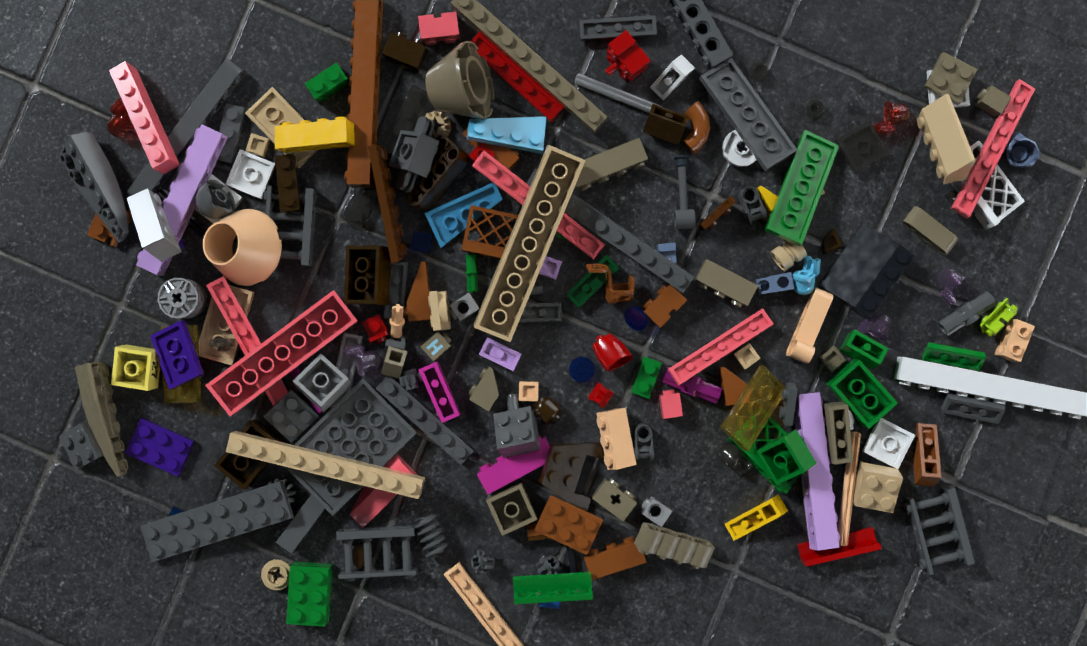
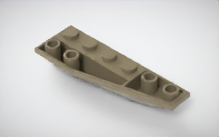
M92 362L76 366L75 370L82 405L88 424L106 461L116 476L127 474L128 463L123 455L124 443L120 440L119 433L121 429L119 422L116 421L115 414L117 409L112 401L113 389L108 382V367L105 365V362Z

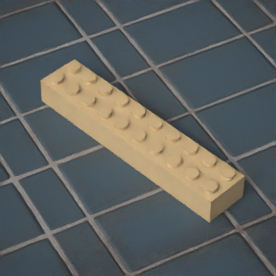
M547 145L474 322V328L511 342L586 160Z

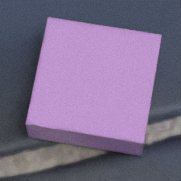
M546 256L539 274L556 280L562 261Z

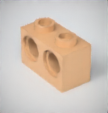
M1011 319L1006 323L994 355L1011 362H1021L1035 326L1018 319Z

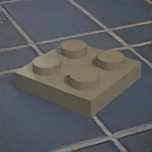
M942 52L924 88L941 97L949 94L951 101L958 105L961 103L977 69Z

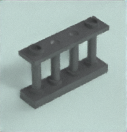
M267 186V191L264 192L266 215L272 220L301 221L304 224L303 231L300 233L277 231L279 239L299 240L302 243V250H299V252L281 251L280 259H296L301 262L302 266L312 267L317 191L312 188H306V193L299 195L300 202L305 204V210L302 214L274 212L275 201H279V194L275 193L276 188Z
M950 486L942 488L943 494L941 496L916 503L914 499L905 497L906 503L904 508L907 515L910 516L921 558L919 559V565L921 570L929 575L934 574L932 566L959 560L966 565L975 564L956 489ZM940 504L946 505L948 511L946 515L924 521L919 520L917 510ZM947 522L951 524L953 531L950 534L925 540L922 529ZM951 541L956 542L958 548L956 552L930 559L928 547Z
M416 525L339 529L336 535L337 540H342V543H344L345 571L339 573L338 579H344V581L348 582L355 581V578L402 576V578H413V575H416L418 572V567L411 568L410 539H412L411 536L416 534ZM392 537H400V540H402L403 568L392 569L390 543ZM373 538H381V541H383L384 569L372 570L371 541H373ZM354 539H361L364 544L365 570L353 571L352 542H354Z

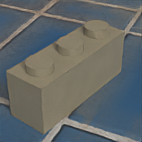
M708 259L704 260L694 281L698 282V287L704 290L709 288L715 291L714 295L721 299L725 297L731 299V304L739 308L749 305L758 285Z
M841 401L823 403V416L826 420L824 427L828 438L827 451L831 463L853 462L848 404Z

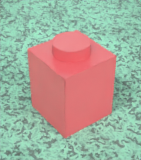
M674 389L663 391V394L659 395L662 418L683 416L680 393H675Z

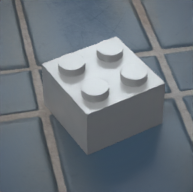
M322 354L293 380L295 387L323 412L351 385L349 378Z

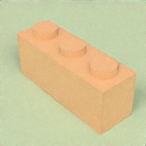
M626 408L598 412L597 425L600 429V442L604 450V463L607 466V470H618L636 465Z

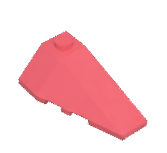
M398 454L384 466L417 475ZM364 486L350 516L364 528L397 494Z

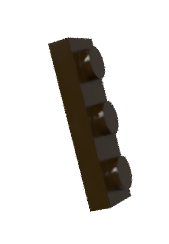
M295 154L275 156L280 212L301 211Z

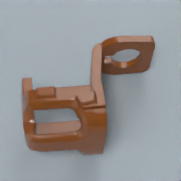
M586 264V269L589 273H605V298L609 304L631 301L633 299L635 282L633 276H629L628 283H612L611 270L607 265Z

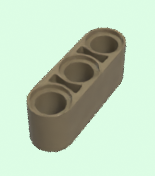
M914 206L902 221L908 229L943 255H947L959 240L956 235L917 206Z

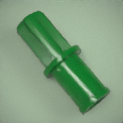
M468 254L465 255L466 272H464L467 277V292L475 293L478 292V274H480L477 266L478 255Z

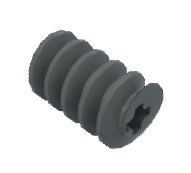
M435 513L414 520L419 522L415 528H421L417 535L424 536L420 543H427L423 550L430 551L425 555L426 557L437 555L445 551L443 549L447 547L446 542H441L445 539L444 535H438L442 532V529L435 528L439 525V521H433L437 517Z

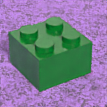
M797 429L768 442L757 450L758 455L776 485L805 473L816 464Z

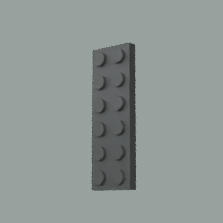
M732 58L700 76L699 80L764 171L772 168L797 151V148Z

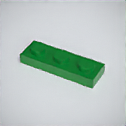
M928 342L922 354V361L980 371L986 359L985 352Z

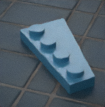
M490 183L425 213L440 248L466 228L471 205L491 209L502 200L496 184ZM474 210L473 220L476 221L483 213Z

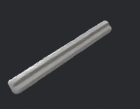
M577 74L574 81L579 86L647 113L650 112L652 104H655L582 74Z

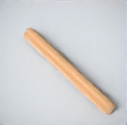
M855 431L850 432L853 462L846 463L838 525L840 546H847L849 540L861 433Z

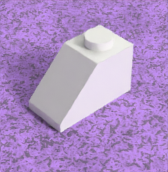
M680 55L670 63L650 88L662 100H665L695 67L685 57Z

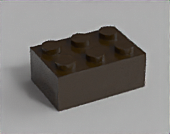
M380 245L346 246L344 304L390 305L391 259L388 247Z
M257 419L250 420L241 431L242 433L286 443ZM225 451L214 466L239 487L246 490L251 487L269 463Z

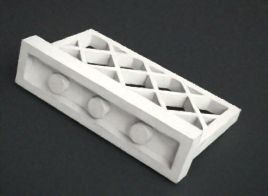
M980 141L970 146L972 153L975 148L980 152L983 146ZM996 165L990 177L991 186L984 189L985 191H990L989 201L984 200L981 196L973 210V214L985 230L996 226L1004 217L1025 202L998 165ZM996 179L1003 182V190L995 189ZM965 180L951 183L958 193ZM995 192L1003 194L1002 203L994 202ZM1007 194L1012 195L1017 202L1013 205L1006 204ZM993 205L1001 206V215L998 217L993 212Z

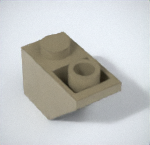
M491 366L488 369L484 368L478 377L481 379L478 386L474 384L468 393L471 395L469 400L488 412L499 396L494 369Z

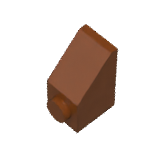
M718 367L724 405L749 403V398L752 397L750 386H747L746 382L725 367Z

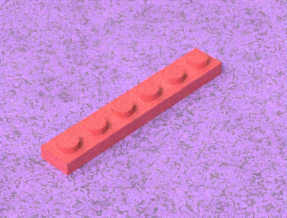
M762 308L670 367L668 372L679 386L756 337L774 323Z

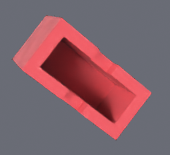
M457 12L441 13V17L434 18L433 14L418 16L421 41L426 43V45H436L440 41L454 43L457 39H460Z

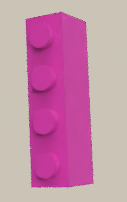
M539 435L541 450L505 458L501 455L496 458V463L492 465L487 463L481 466L477 476L487 494L544 465L550 448L546 437L541 438Z

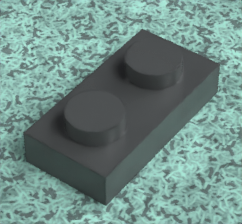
M786 383V388L782 390V401L784 402L783 407L779 409V418L782 419L785 426H793L798 391L794 383Z

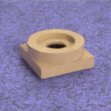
M447 291L429 292L428 302L429 308L431 307L430 320L433 331L451 329Z

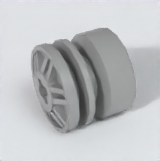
M173 278L167 280L161 286L157 301L164 314L171 318L191 319L204 311L207 305V295L200 283L190 279ZM178 295H181V297H180V298L182 299L181 302H178V301H179V298L177 297Z

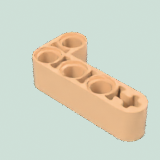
M816 287L813 289L790 341L786 356L802 363H809L815 352L813 345L833 300V294Z

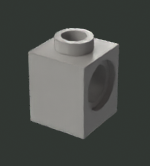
M467 293L450 304L452 309L449 312L455 320L463 321L480 310L472 295ZM467 303L469 306L468 312L460 313L458 310L459 305Z
M652 496L650 499L646 498L641 505V513L660 527L664 525L672 513L669 507ZM653 506L660 507V512L657 515L650 514V509Z

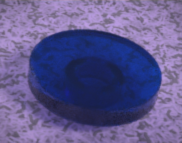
M630 307L625 311V321L631 328L643 330L648 325V317L640 308Z
M586 357L575 358L569 366V373L575 381L586 382L594 375V364Z

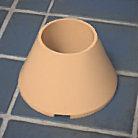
M243 209L232 213L208 228L203 238V250L207 259L229 281L237 285L252 286L266 280L274 272L280 260L282 243L277 233L278 228L268 215L254 209ZM237 235L238 248L233 256L232 246Z

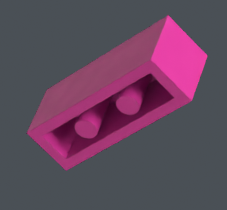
M439 362L419 369V373L441 422L443 423L459 416L461 412Z

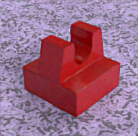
M597 382L587 398L604 408L614 392Z

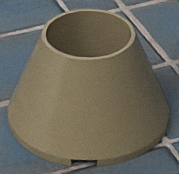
M465 41L460 43L428 70L425 79L426 90L431 104L440 112L485 119L493 111V108H490L491 101H494V87L488 64L484 56L480 57L476 51L478 47L473 42Z

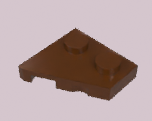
M732 196L727 198L698 225L702 231L708 228L710 231L718 223L716 220L721 215L724 218L732 210L730 207L736 200Z

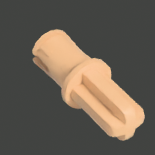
M400 304L392 307V317L389 320L391 324L390 335L393 338H400L403 333L402 329L405 323L403 318L404 308Z

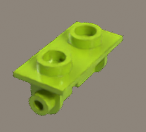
M1008 298L1003 302H999L995 306L994 311L982 319L980 323L981 332L983 334L986 333L990 337L996 336L1005 326L1000 320L1002 319L1008 323L1017 314L1018 308L1013 304L1010 306Z

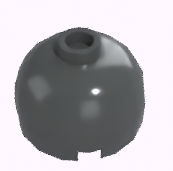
M211 179L198 189L196 203L202 215L212 219H222L235 209V200L230 192L226 194L222 189L225 187L222 183Z

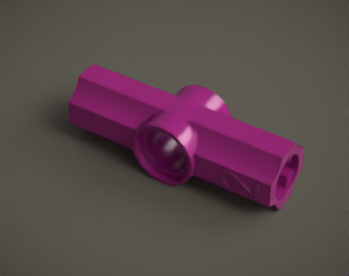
M670 367L667 368L663 377V383L681 389L682 392L694 397L698 396L712 403H717L722 388L703 381L704 379L693 376L678 386L668 372Z

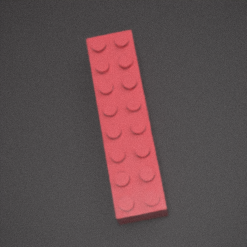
M333 290L205 386L231 417L354 325L357 320Z

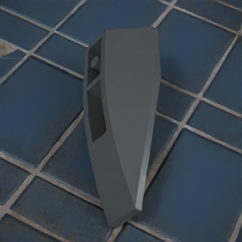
M92 131L70 135L59 154L60 161L66 167L69 178L74 182L77 189L118 243H121L129 233L127 214L111 165Z

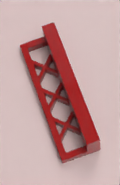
M873 527L850 531L848 545H839V548L817 551L810 549L809 541L797 544L801 563L806 567L882 549L881 544L876 541Z

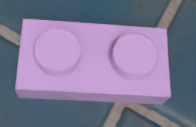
M488 337L479 355L514 371L522 355Z

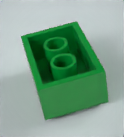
M853 359L825 384L839 401L848 404L853 417L863 428L870 429L898 404L859 359Z
M294 562L290 565L286 624L327 625L330 615L333 564Z

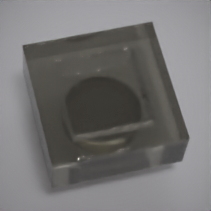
M235 338L211 339V347H217L218 351L229 350V346H235Z

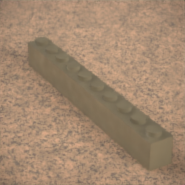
M477 0L451 1L452 9L522 69L593 135L604 124L607 116L482 4Z

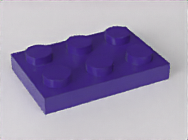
M178 321L150 336L169 390L204 375L185 321Z
M140 418L125 454L170 474L180 476L195 440L145 418Z

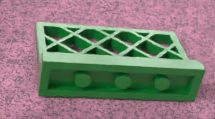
M759 406L726 440L780 494L787 493L801 474L791 478L789 481L786 480L780 484H775L757 453L756 442H765L767 444L769 441L774 440L769 439L768 428H775L778 431V438L787 433ZM759 413L764 417L765 426H755V417ZM745 428H752V439H745L740 433ZM755 428H765V439H756Z

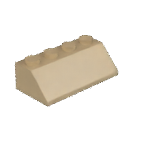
M945 94L924 107L917 118L918 127L922 129L924 134V143L929 146L930 158L936 164V173L938 178H941L943 185L965 180L976 161L950 96Z

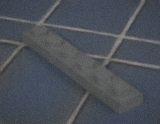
M387 375L376 387V390L460 465L472 454L474 450L442 423L438 417L393 377Z

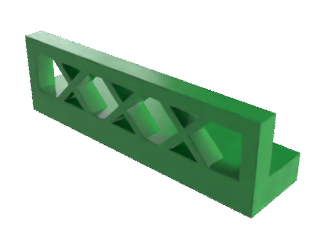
M591 572L513 577L514 604L593 600Z

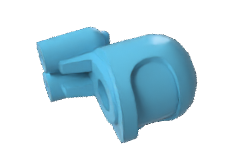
M806 256L803 269L793 273V290L797 294L808 295L813 291L815 276L817 277L820 274V259H812L811 256Z

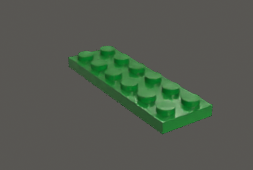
M804 130L796 147L797 151L793 155L764 230L799 247L803 244L839 145L807 130Z

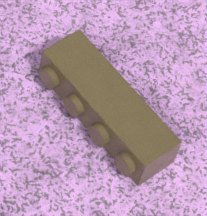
M640 138L584 159L586 161L575 189L580 188L583 191L591 188L592 183L598 181L601 184L610 180L609 177L616 174L617 177L627 173V169L634 167V170L644 167L648 157Z

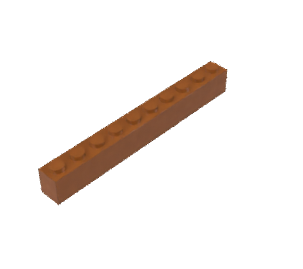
M383 0L353 1L355 19L352 20L354 38L351 39L353 57L350 58L352 76L349 77L351 95L348 97L350 113L347 116V119L354 123L355 146L348 147L345 155L346 163H348V168L345 171V182L352 188H375L368 146L377 145Z

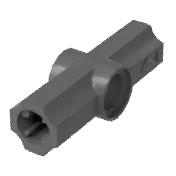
M986 291L973 300L959 305L954 309V312L937 322L939 329L945 336H949L961 327L972 324L980 318V315L996 306L994 297Z

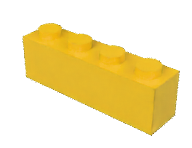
M336 117L335 120L322 118L317 119V122L302 120L299 124L284 122L280 126H274L275 149L283 153L355 146L354 123L346 117Z

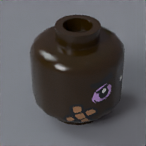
M543 396L533 406L535 408V416L544 425L550 423L554 425L561 418L559 414L562 411V407L552 397L545 398Z

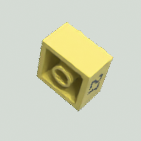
M127 344L115 347L111 385L145 391L158 388L160 362L155 349Z

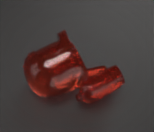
M119 97L110 107V112L114 115L107 122V130L114 137L122 138L130 129L133 130L134 126L131 119L127 116L128 112L121 97Z
M887 101L884 105V120L878 122V124H873V131L878 133L894 132L896 130L894 125L904 124L909 119L910 110L908 106L904 103L894 104L892 101Z

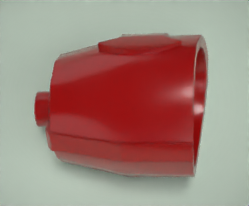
M613 334L599 335L596 338L597 342L592 345L598 361L607 372L625 365L634 358L624 343Z

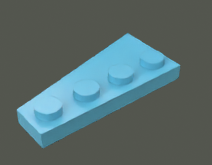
M546 117L470 119L468 122L467 140L542 154L544 150Z

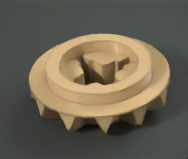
M438 111L426 114L425 117L433 121L436 119L438 124L444 125L438 127L437 134L433 129L431 138L436 139L440 135H449L451 122L448 116Z
M273 559L266 563L261 572V578L265 586L272 590H281L289 585L290 566L283 560ZM280 568V574L283 577H279L275 581V575L271 572H276Z

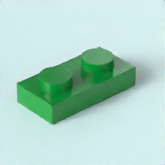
M643 356L631 393L649 399L662 363Z

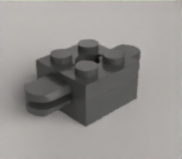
M421 116L418 119L414 132L400 131L388 165L400 171L395 186L406 193L412 191L417 176L427 178L434 155L438 150L439 141L431 138L435 122L425 116Z

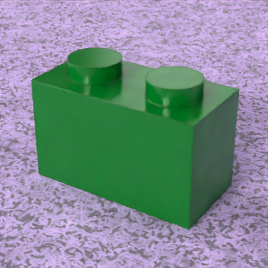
M336 62L304 84L314 99L320 104L349 85V80Z
M854 329L847 334L839 351L853 359H859L865 366L873 370L882 363L889 348Z

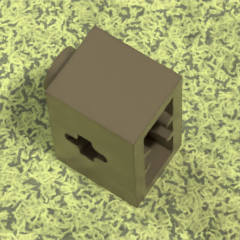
M605 478L593 493L592 499L624 522L637 504L634 500L636 496L628 490L623 492L618 488L620 484L612 478L610 480ZM613 494L614 496H616L617 494H619L618 497L620 500H615L614 502H612L611 495Z

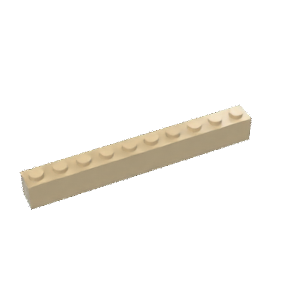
M238 431L230 433L226 448L227 453L419 499L425 480V477Z

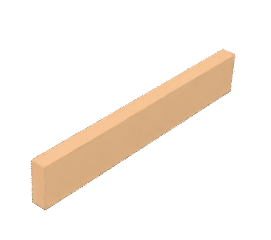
M460 562L444 573V576L498 646H524Z

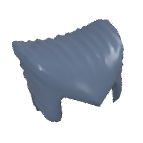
M1020 132L1012 134L1005 148L1009 163L1021 168L1031 167L1041 155L1036 142L1025 137Z

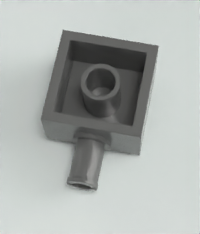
M507 395L508 411L493 414L497 450L503 458L541 450L537 419L531 406L519 408L518 395Z

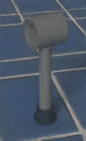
M688 155L674 157L676 167H678L680 210H674L675 229L695 228L694 209H688L686 167L688 166Z

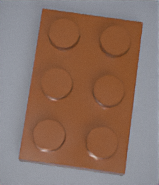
M550 494L534 531L587 555L603 519Z

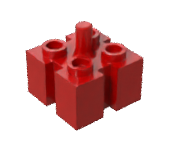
M627 30L608 44L606 58L611 64L605 69L608 76L620 69L618 71L620 77L623 80L627 79L630 83L648 69L651 60L639 48Z

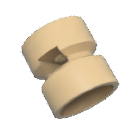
M785 241L783 242V247H776L770 254L779 268L785 272L794 266V261L799 262L807 256L806 250L802 245L799 247Z

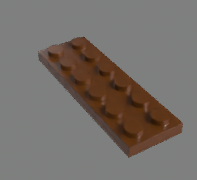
M383 145L368 146L390 259L391 263L399 262L405 259L407 249L405 243L402 244L401 236H403V229L401 225H398L397 220L399 209L398 206L394 205L393 198H396L395 189L391 187L389 180L392 179V174L386 164L388 153L386 148L383 149Z

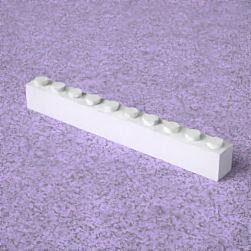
M897 357L893 379L899 380V384L911 386V383H916L918 388L930 390V386L937 387L938 392L949 393V390L956 391L955 395L967 397L968 394L975 395L974 399L984 401L988 397L993 398L994 403L1005 404L1008 401L1012 402V406L1024 408V405L1031 406V410L1043 412V409H1049L1050 414L1062 416V412L1069 413L1068 417L1081 419V416H1087V393L907 357Z

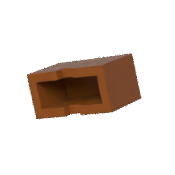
M670 284L667 287L663 285L656 292L658 296L654 301L649 299L643 306L645 308L643 313L658 328H661L671 317L669 313L672 310L674 312L677 311L687 301Z

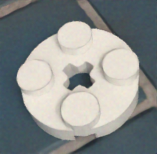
M734 130L723 141V156L734 166L747 167L755 162L756 158L746 144L744 147L747 150L739 152L737 144L741 145L744 141Z

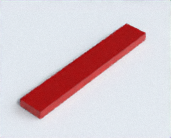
M480 32L471 40L478 47L476 51L480 57L484 56L488 67L551 123L563 111L564 107Z

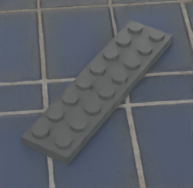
M281 480L143 524L140 527L151 562H155L292 519L294 515L283 481Z

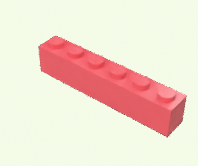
M126 61L110 69L109 72L152 168L162 174H166L180 166L137 69Z

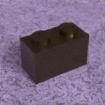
M390 32L382 55L388 60L420 72L428 50L422 41L417 39L411 41L402 33L396 32L394 34Z
M652 104L643 132L649 136L666 140L668 143L679 145L689 116Z

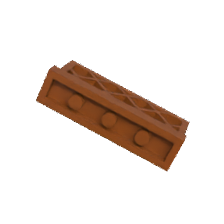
M471 205L461 251L501 259L504 247H506L504 241L508 240L510 236L502 239L497 230L506 225L510 232H512V228L508 223L514 219L517 220L518 215ZM473 211L482 212L486 219L476 224L472 218ZM495 215L501 216L504 221L497 228L490 221V218ZM488 221L493 230L483 235L478 226ZM476 228L481 238L477 241L467 240L469 232ZM493 232L496 233L500 240L496 245H490L486 240V237Z

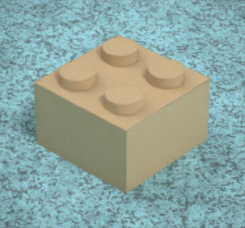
M860 462L855 480L854 505L893 513L903 480L899 470Z

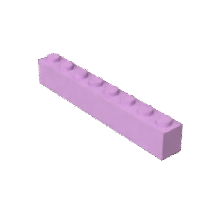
M202 124L195 131V139L186 151L184 163H181L178 168L179 174L176 180L170 185L168 197L162 202V208L178 243L197 205L196 195L198 189L208 181L228 138L224 134ZM143 249L137 256L138 262L136 265L156 275L164 276L172 257L159 261Z
M820 392L798 394L794 412L795 429H797L816 461L813 467L801 474L809 547L817 551L839 548L840 534L837 531L836 524L838 516L834 508L835 495L832 492L833 477L829 468L831 460L827 451L828 438L824 427L826 420L823 416V399Z

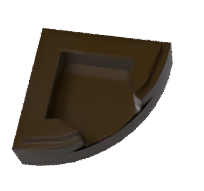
M835 229L829 231L822 242L824 255L843 246Z

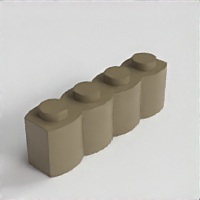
M645 522L642 523L634 542L638 551L642 554H655L660 559H672L677 564L688 563L695 569L706 568L715 549L708 540Z

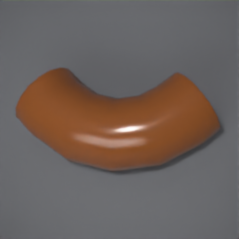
M699 101L694 103L684 113L686 116H689L691 131L683 140V143L694 155L707 142L710 132L709 116Z

